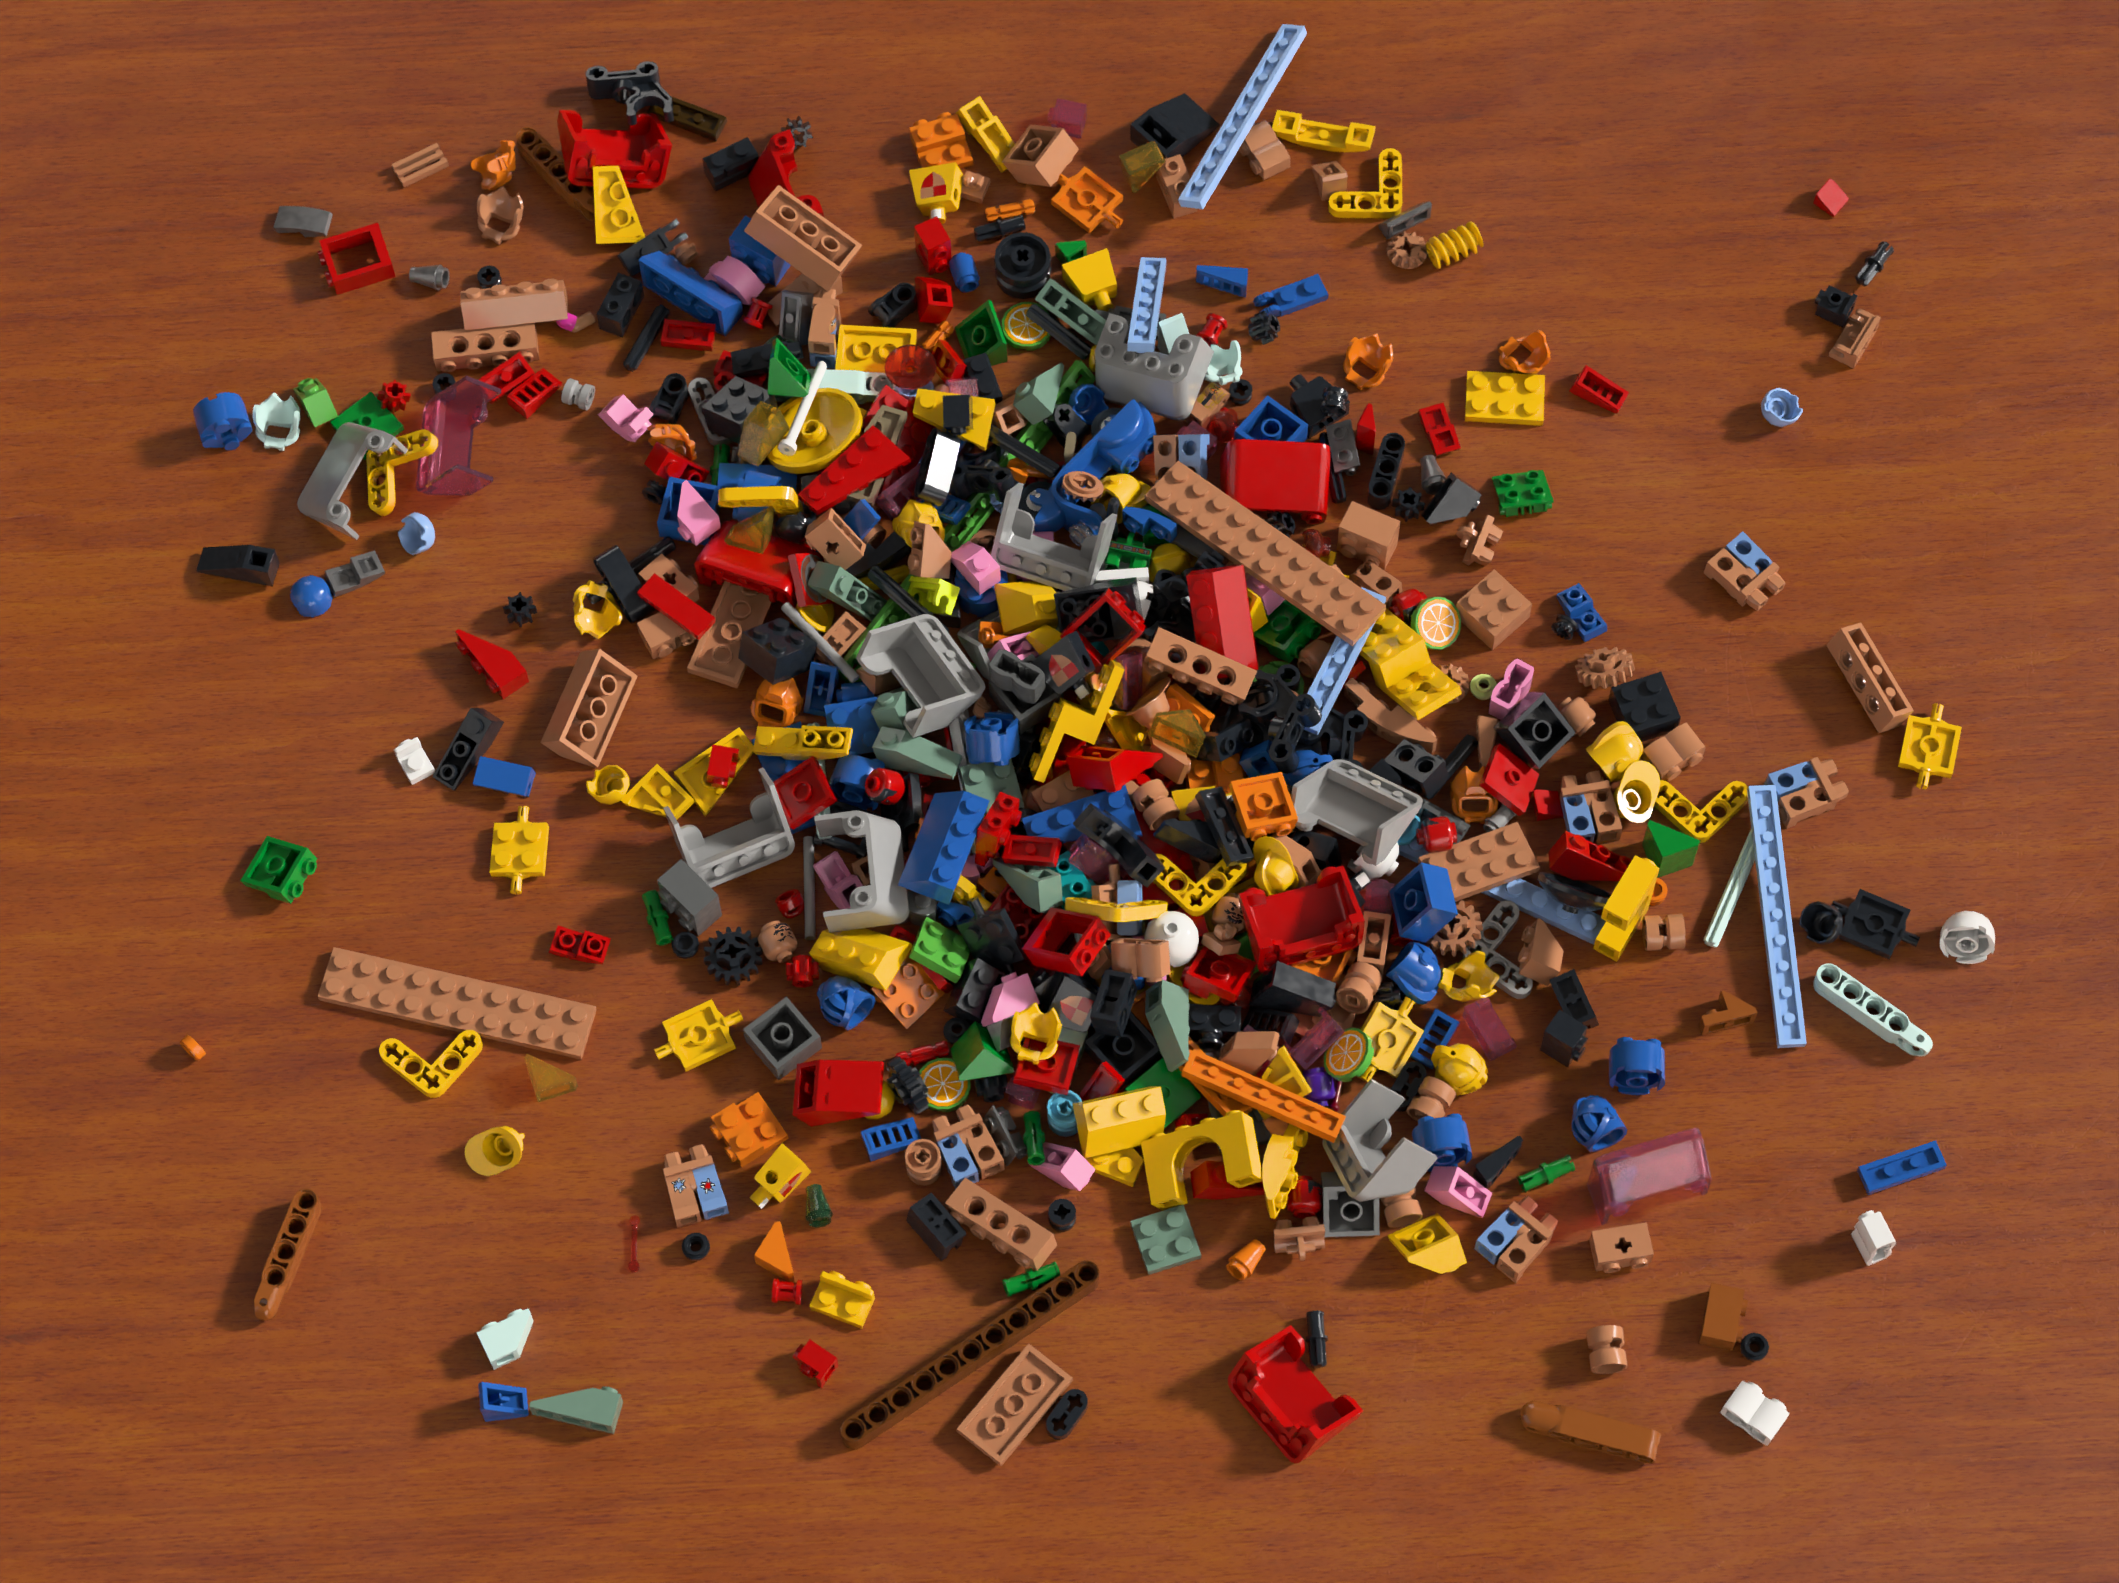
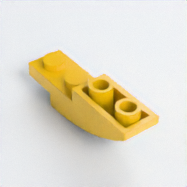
M802 725L801 728L757 726L753 752L756 755L781 756L785 760H807L811 756H814L817 760L839 758L849 755L853 729Z
M1291 1124L1288 1125L1283 1136L1272 1134L1263 1160L1262 1179L1266 1206L1270 1218L1276 1219L1280 1209L1285 1208L1290 1190L1296 1187L1298 1174L1295 1172L1294 1166L1297 1162L1298 1152L1301 1147H1305L1308 1140L1307 1131Z

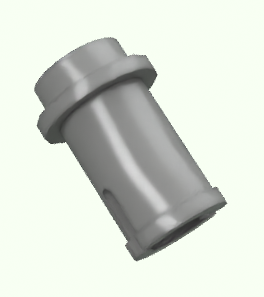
M1502 804L1491 818L1485 819L1483 828L1486 832H1490L1504 827L1516 814Z

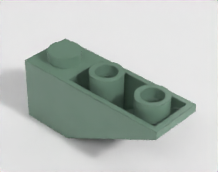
M818 561L807 583L808 586L822 596L870 622L873 621L887 602L886 599L842 567Z
M1162 979V981L1157 982L1146 990L1145 1015L1168 1071L1173 1072L1188 1061L1190 1054L1188 1049V1034L1190 1031L1188 1025L1190 1008L1189 990Z

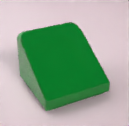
M1085 240L1056 243L1055 255L1062 264L1087 256V243Z

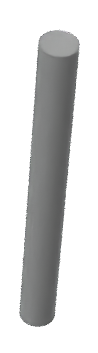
M786 602L781 607V610L802 632L817 643V647L838 667L851 683L859 679L860 676L805 621L789 602Z
M806 836L803 838L805 939L815 940L814 837Z

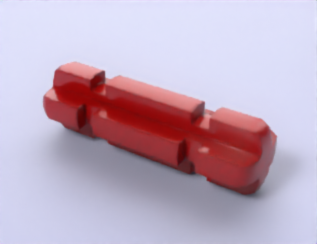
M946 1041L936 1042L934 1046L929 1044L910 1049L908 1053L906 1051L896 1053L895 1058L900 1057L902 1060L904 1059L907 1066H910L911 1063L916 1065L935 1060L937 1056L939 1058L948 1056L949 1047Z

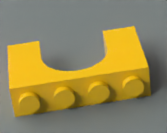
M1634 856L1603 908L1601 919L1606 922L1595 939L1593 949L1616 962L1641 923L1643 916L1647 913L1660 869L1650 859Z
M1233 1110L1227 1112L1224 1117L1217 1119L1206 1118L1201 1120L1200 1124L1180 1126L1174 1132L1153 1134L1150 1139L1142 1141L1141 1146L1151 1205L1164 1211L1179 1205L1188 1204L1183 1178L1184 1163L1191 1151L1204 1143H1217L1220 1147L1228 1183L1241 1188L1263 1181L1253 1118L1240 1110Z

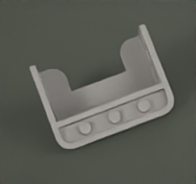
M1109 313L1095 349L1096 387L1105 393L1104 400L1126 406L1131 400L1135 399L1137 403L1142 402L1151 414L1174 420H1184L1192 412L1214 351L1202 337L1191 334H1183L1177 337L1169 355L1156 351L1146 353L1128 351V345L1125 343L1129 335V322L1122 316Z
M929 614L919 615L868 631L856 657L862 668L869 674L881 675L892 672L918 709L908 712L904 718V726L913 738L947 727L974 704L985 690L984 681L936 617Z

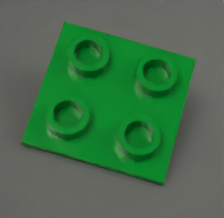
M1530 470L1522 473L1492 476L1500 502L1498 506L1500 515H1505V517L1518 515V507L1520 514L1524 515L1525 506H1527L1528 514H1532V507L1533 513L1547 512V509L1552 508L1554 500L1543 470Z

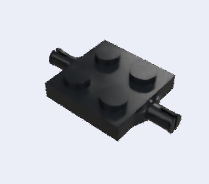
M892 769L901 774L904 779L905 792L901 799L893 805L880 804L881 817L898 823L902 832L903 851L907 852L909 851V833L919 827V819L923 818L919 774L909 773L903 777L901 770Z
M1859 889L1856 899L1849 907L1835 900L1832 903V906L1836 907L1844 917V926L1839 936V939L1889 960L1894 948L1900 941L1915 947L1918 944L1921 936L1905 930L1906 920L1911 911L1908 908L1862 889Z
M978 897L971 898L967 903L972 909L974 916L961 920L957 927L973 958H979L994 968L1003 969L1006 975L1016 972L1012 963L1025 960L1027 955L1022 950L1024 944L1005 908L995 911L984 910Z

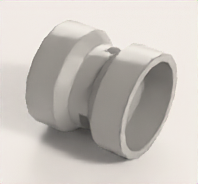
M569 378L564 385L561 401L568 405L577 404L578 408L588 410L594 399L595 386L587 383L581 385L577 380Z

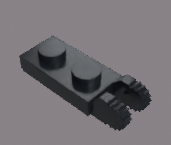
M677 218L662 228H657L617 255L630 277L640 272L639 259L641 256L661 251L666 255L674 249V246L688 238L686 232L678 234L670 242L666 237L665 233L673 230L679 224Z

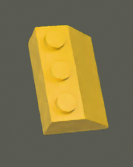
M866 928L831 933L826 929L821 932L809 954L824 971L845 976L886 991L913 945Z
M1148 1086L1072 1103L1084 1158L1141 1146V1142L1150 1139L1153 1134L1164 1133L1166 1111L1161 1087Z

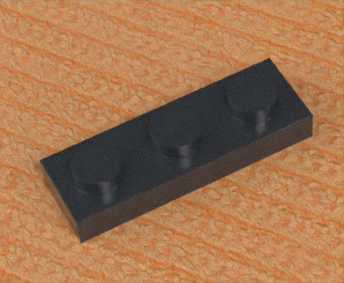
M1222 786L1199 791L1195 798L1226 866L1250 862L1254 856Z

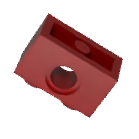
M936 216L914 226L916 253L929 276L946 271L949 268V261L952 259L951 240Z

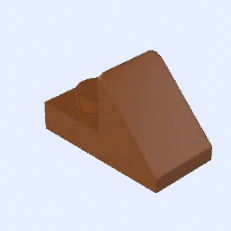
M1721 990L1718 1001L1722 1011L1713 1009L1705 1012L1701 1016L1698 1026L1701 1035H1706L1751 1024L1756 1019L1757 1010L1750 1004Z

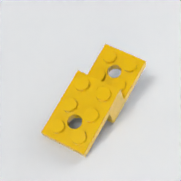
M1386 608V611L1376 620L1359 654L1369 662L1376 686L1415 719L1420 720L1461 695L1462 692L1456 682L1431 663L1424 638Z
M1110 659L1108 665H1103L1098 678L1101 680L1098 690H1093L1088 704L1091 705V709L1061 697L1058 703H1053L1048 715L1051 721L1048 728H1043L1038 740L1041 746L1039 752H1033L1028 765L1034 780L1042 783L1045 782L1064 733L1095 745L1125 671L1121 663Z

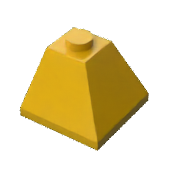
M1036 581L994 585L1004 635L1030 632L1044 624L1056 629L1059 624L1054 600L1056 591L1051 586Z
M1438 1213L1388 1235L1390 1242L1408 1262L1437 1273L1452 1272L1459 1266L1467 1263L1458 1234Z

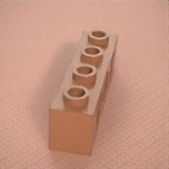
M535 323L465 330L464 328L431 332L433 359L437 372H453L456 369L464 368L478 369L482 366L491 365L499 366L519 352L527 363L539 360ZM509 344H516L513 347H506ZM483 347H490L487 350H481ZM457 350H464L461 353H455Z
M1862 623L1841 628L1828 642L1827 647L1878 733L1898 728L1912 714L1913 708Z
M1160 627L1157 629L1143 662L1148 663L1150 669L1160 673L1166 671L1173 675V679L1181 683H1193L1203 693L1212 694L1213 692L1222 696L1221 700L1230 705L1244 702L1257 673L1256 670ZM1168 653H1178L1181 657V662H1171L1168 658ZM1194 663H1201L1205 667L1206 672L1204 674H1197L1193 670L1192 665ZM1217 675H1227L1230 679V684H1220L1217 680Z
M967 1178L963 1179L945 1202L948 1212L960 1226L965 1224L970 1227V1231L979 1239L987 1238L999 1252L1012 1254L1015 1256V1261L1025 1268L1030 1266L1038 1271L1057 1246L1053 1233ZM983 1209L979 1215H972L975 1210ZM999 1223L1005 1224L1001 1229H993ZM1021 1237L1027 1238L1023 1243H1015Z

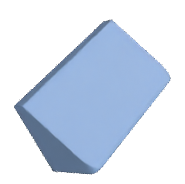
M1136 880L1118 881L1117 904L1142 901V884ZM1142 920L1117 922L1118 935L1141 936Z

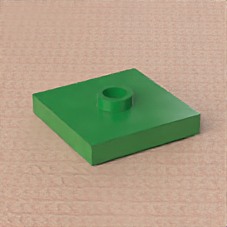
M369 392L330 422L336 431L342 424L348 422L382 430L394 437L404 430L403 425L387 408H381L382 403L372 392ZM368 450L366 451L363 460L366 459Z
M1163 1056L1124 1088L1126 1092L1148 1086L1161 1087L1166 1111L1164 1128L1201 1098L1187 1078L1181 1076L1182 1072L1179 1068L1173 1072L1168 1071Z

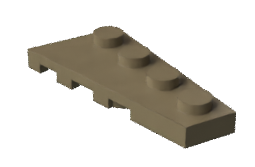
M882 405L865 428L864 433L874 425L897 446L908 414L905 411ZM880 477L869 483L867 488L861 491L857 490L848 495L846 500L858 503L860 500L865 499L873 507L884 478Z

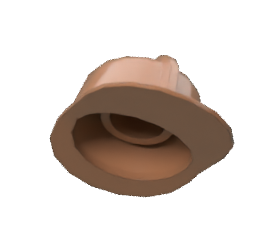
M1163 678L1151 686L1125 716L1131 715L1141 726H1146L1149 730H1154L1162 724L1170 709L1164 691L1169 685L1171 678Z

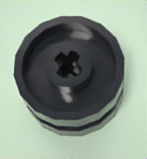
M1020 232L1004 238L997 246L994 257L995 277L1000 289L1013 298L1028 299L1036 297L1051 278V254L1048 245L1042 238L1032 233Z

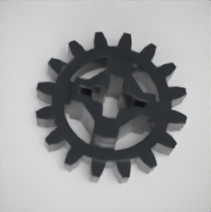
M726 927L725 934H722L719 930L716 931L717 939L709 937L708 942L711 947H704V953L707 955L704 957V963L709 965L707 967L709 975L715 973V981L717 982L725 978V984L728 986L731 980H735L737 986L740 985V979L742 978L748 982L751 981L749 974L757 975L759 972L756 965L763 964L762 957H760L763 955L762 947H757L759 945L758 938L751 939L752 934L749 930L742 934L741 927H737L736 932H732L730 927ZM730 954H736V958H731Z
M896 1057L886 1063V1070L889 1073L887 1083L899 1104L908 1105L910 1111H913L915 1115L928 1109L929 1102L926 1099L928 1089L915 1067L907 1066L905 1060H902L900 1057Z

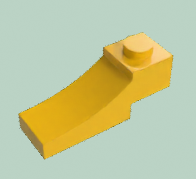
M979 96L960 108L955 114H958L967 132L980 143L1002 173L1007 170L1002 161L1015 143L998 117H993Z

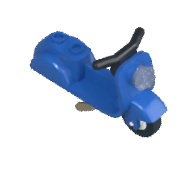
M1133 399L1123 409L1110 408L1099 413L1092 421L1091 434L1093 438L1078 453L1074 454L1076 434L1069 432L1066 435L1065 465L1061 466L1062 469L1054 478L1053 483L1037 481L1028 484L1022 490L1018 509L1031 514L1035 522V532L1053 531L1054 533L1063 527L1071 533L1069 535L1070 539L1076 545L1081 546L1088 536L1098 535L1102 521L1112 513L1117 514L1119 508L1118 498L1112 497L1109 500L1107 511L1101 503H1094L1090 509L1076 505L1080 499H1073L1072 495L1065 494V489L1061 487L1063 477L1072 471L1087 472L1099 480L1111 468L1117 473L1128 474L1133 472L1138 467L1139 462L1154 451L1153 435H1157L1153 417L1142 402L1137 403ZM1116 520L1112 539L1116 542L1118 537L1128 539L1126 535L1119 531Z

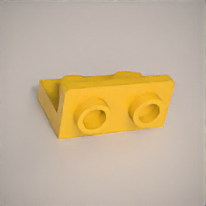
M822 1271L820 1283L810 1303V1309L862 1329L875 1300L874 1291L864 1282L856 1281L853 1283L845 1280V1277L838 1272L830 1271L827 1273Z

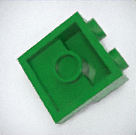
M1284 600L1269 616L1266 614L1268 622L1254 632L1255 642L1267 647L1271 655L1291 663L1294 658L1299 659L1298 653L1310 639L1315 640L1319 637L1322 625L1287 600Z
M266 836L240 881L247 887L266 892L273 899L291 904L294 898L301 896L303 883L307 876L315 872L317 858L306 847Z

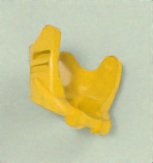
M910 499L900 515L893 519L892 526L894 531L911 548L910 535L911 530L914 528V521L930 524L944 542L945 530L942 528L938 512L934 505L927 501L920 503Z
M589 580L587 585L580 586L574 592V622L582 635L586 632L599 639L613 626L621 623L622 613L615 604L612 594L607 591L608 585L606 584L599 585ZM586 593L605 598L601 611L583 607V599Z
M1475 951L1467 955L1459 963L1453 964L1447 969L1443 967L1438 987L1444 989L1447 996L1451 999L1461 1002L1490 997L1497 992V990H1492L1500 976L1493 972L1485 963L1486 954L1482 951ZM1454 974L1466 979V986L1464 988L1452 987Z
M1033 1003L1020 1013L1015 1011L1011 1025L1010 1045L1018 1054V1060L1023 1061L1025 1059L1038 1065L1039 1060L1048 1059L1055 1054L1062 1024L1054 1007L1049 1012L1042 1013L1037 1003ZM1023 1037L1047 1043V1046L1042 1052L1022 1047L1020 1043Z

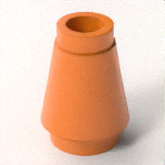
M1253 1239L1228 1259L1229 1263L1226 1267L1229 1273L1238 1280L1249 1278L1265 1252V1246L1260 1241Z

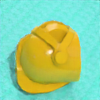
M1129 474L1109 475L1100 480L1104 487L1101 498L1091 502V505L1094 503L1103 504L1106 510L1109 500L1112 497L1118 498L1119 508L1116 520L1117 524L1123 522L1122 510L1125 507L1142 508L1147 504L1145 495L1151 487L1142 481L1139 482Z
M1621 721L1606 728L1594 743L1586 748V751L1599 764L1604 775L1611 783L1621 781L1627 767L1633 762L1640 760L1643 753V745L1628 723Z
M1460 1043L1449 1047L1444 1045H1437L1431 1056V1061L1436 1069L1435 1078L1451 1086L1456 1092V1096L1472 1093L1480 1089L1487 1082V1066L1482 1056L1474 1048Z

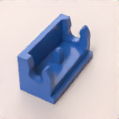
M480 756L473 785L529 797L536 772L532 767Z

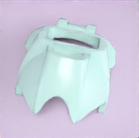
M1231 341L1229 349H1222L1215 344H1211L1210 348L1214 351L1204 380L1219 382L1220 385H1226L1228 382H1239L1243 371L1240 367L1241 351L1238 341Z
M273 393L260 405H254L253 421L256 427L255 432L258 439L264 443V448H277L279 451H284L285 446H289L297 441L300 434L298 427L300 423V409L292 395H290L288 400L283 401L276 393ZM269 425L290 428L286 438L267 436L266 431Z

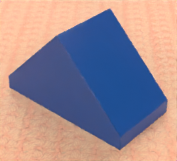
M811 662L803 713L825 717L824 705L834 704L837 694L836 689L839 687L838 667Z
M487 1382L478 1383L480 1410L485 1422L520 1418L529 1415L526 1388Z

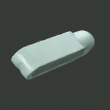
M807 369L811 377L815 369ZM826 369L818 388L842 390L852 396L857 404H864L866 402H873L883 386L887 385L894 390L896 384L893 378L886 373ZM775 395L777 402H786L794 397Z
M1826 963L1818 968L1813 981V987L1819 995L1885 1041L1897 1045L1912 1056H1926L1932 1049L1933 1042L1930 1036L1912 1024L1908 1016L1836 965ZM1828 976L1833 980V983H1826L1821 977ZM1851 992L1856 996V998L1849 999L1844 995V993ZM1874 1008L1879 1014H1869L1866 1009ZM1889 1024H1897L1901 1027V1030L1894 1031L1890 1028ZM1912 1046L1920 1048V1050L1915 1051Z

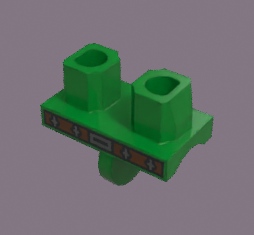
M1129 532L1128 539L1118 537L1117 542H1110L1109 550L1105 557V570L1119 569L1120 562L1130 564L1129 569L1149 568L1152 550L1143 548V542L1135 541V533Z

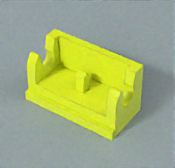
M910 577L909 581L911 584L908 593L913 597L917 593L919 595L918 602L929 612L942 615L952 614L960 591L959 587L939 578Z

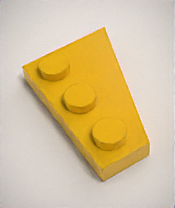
M592 166L596 244L638 242L645 235L619 166Z
M918 388L913 415L939 429L946 430L943 426V396L961 394ZM971 396L973 402V430H966V434L956 436L986 451L995 408V399Z
M740 727L714 744L739 749L735 777L754 753L753 744ZM712 746L674 772V776L686 792L695 800V804L705 817L727 789L716 788L711 783L706 782ZM729 778L728 786L734 778Z

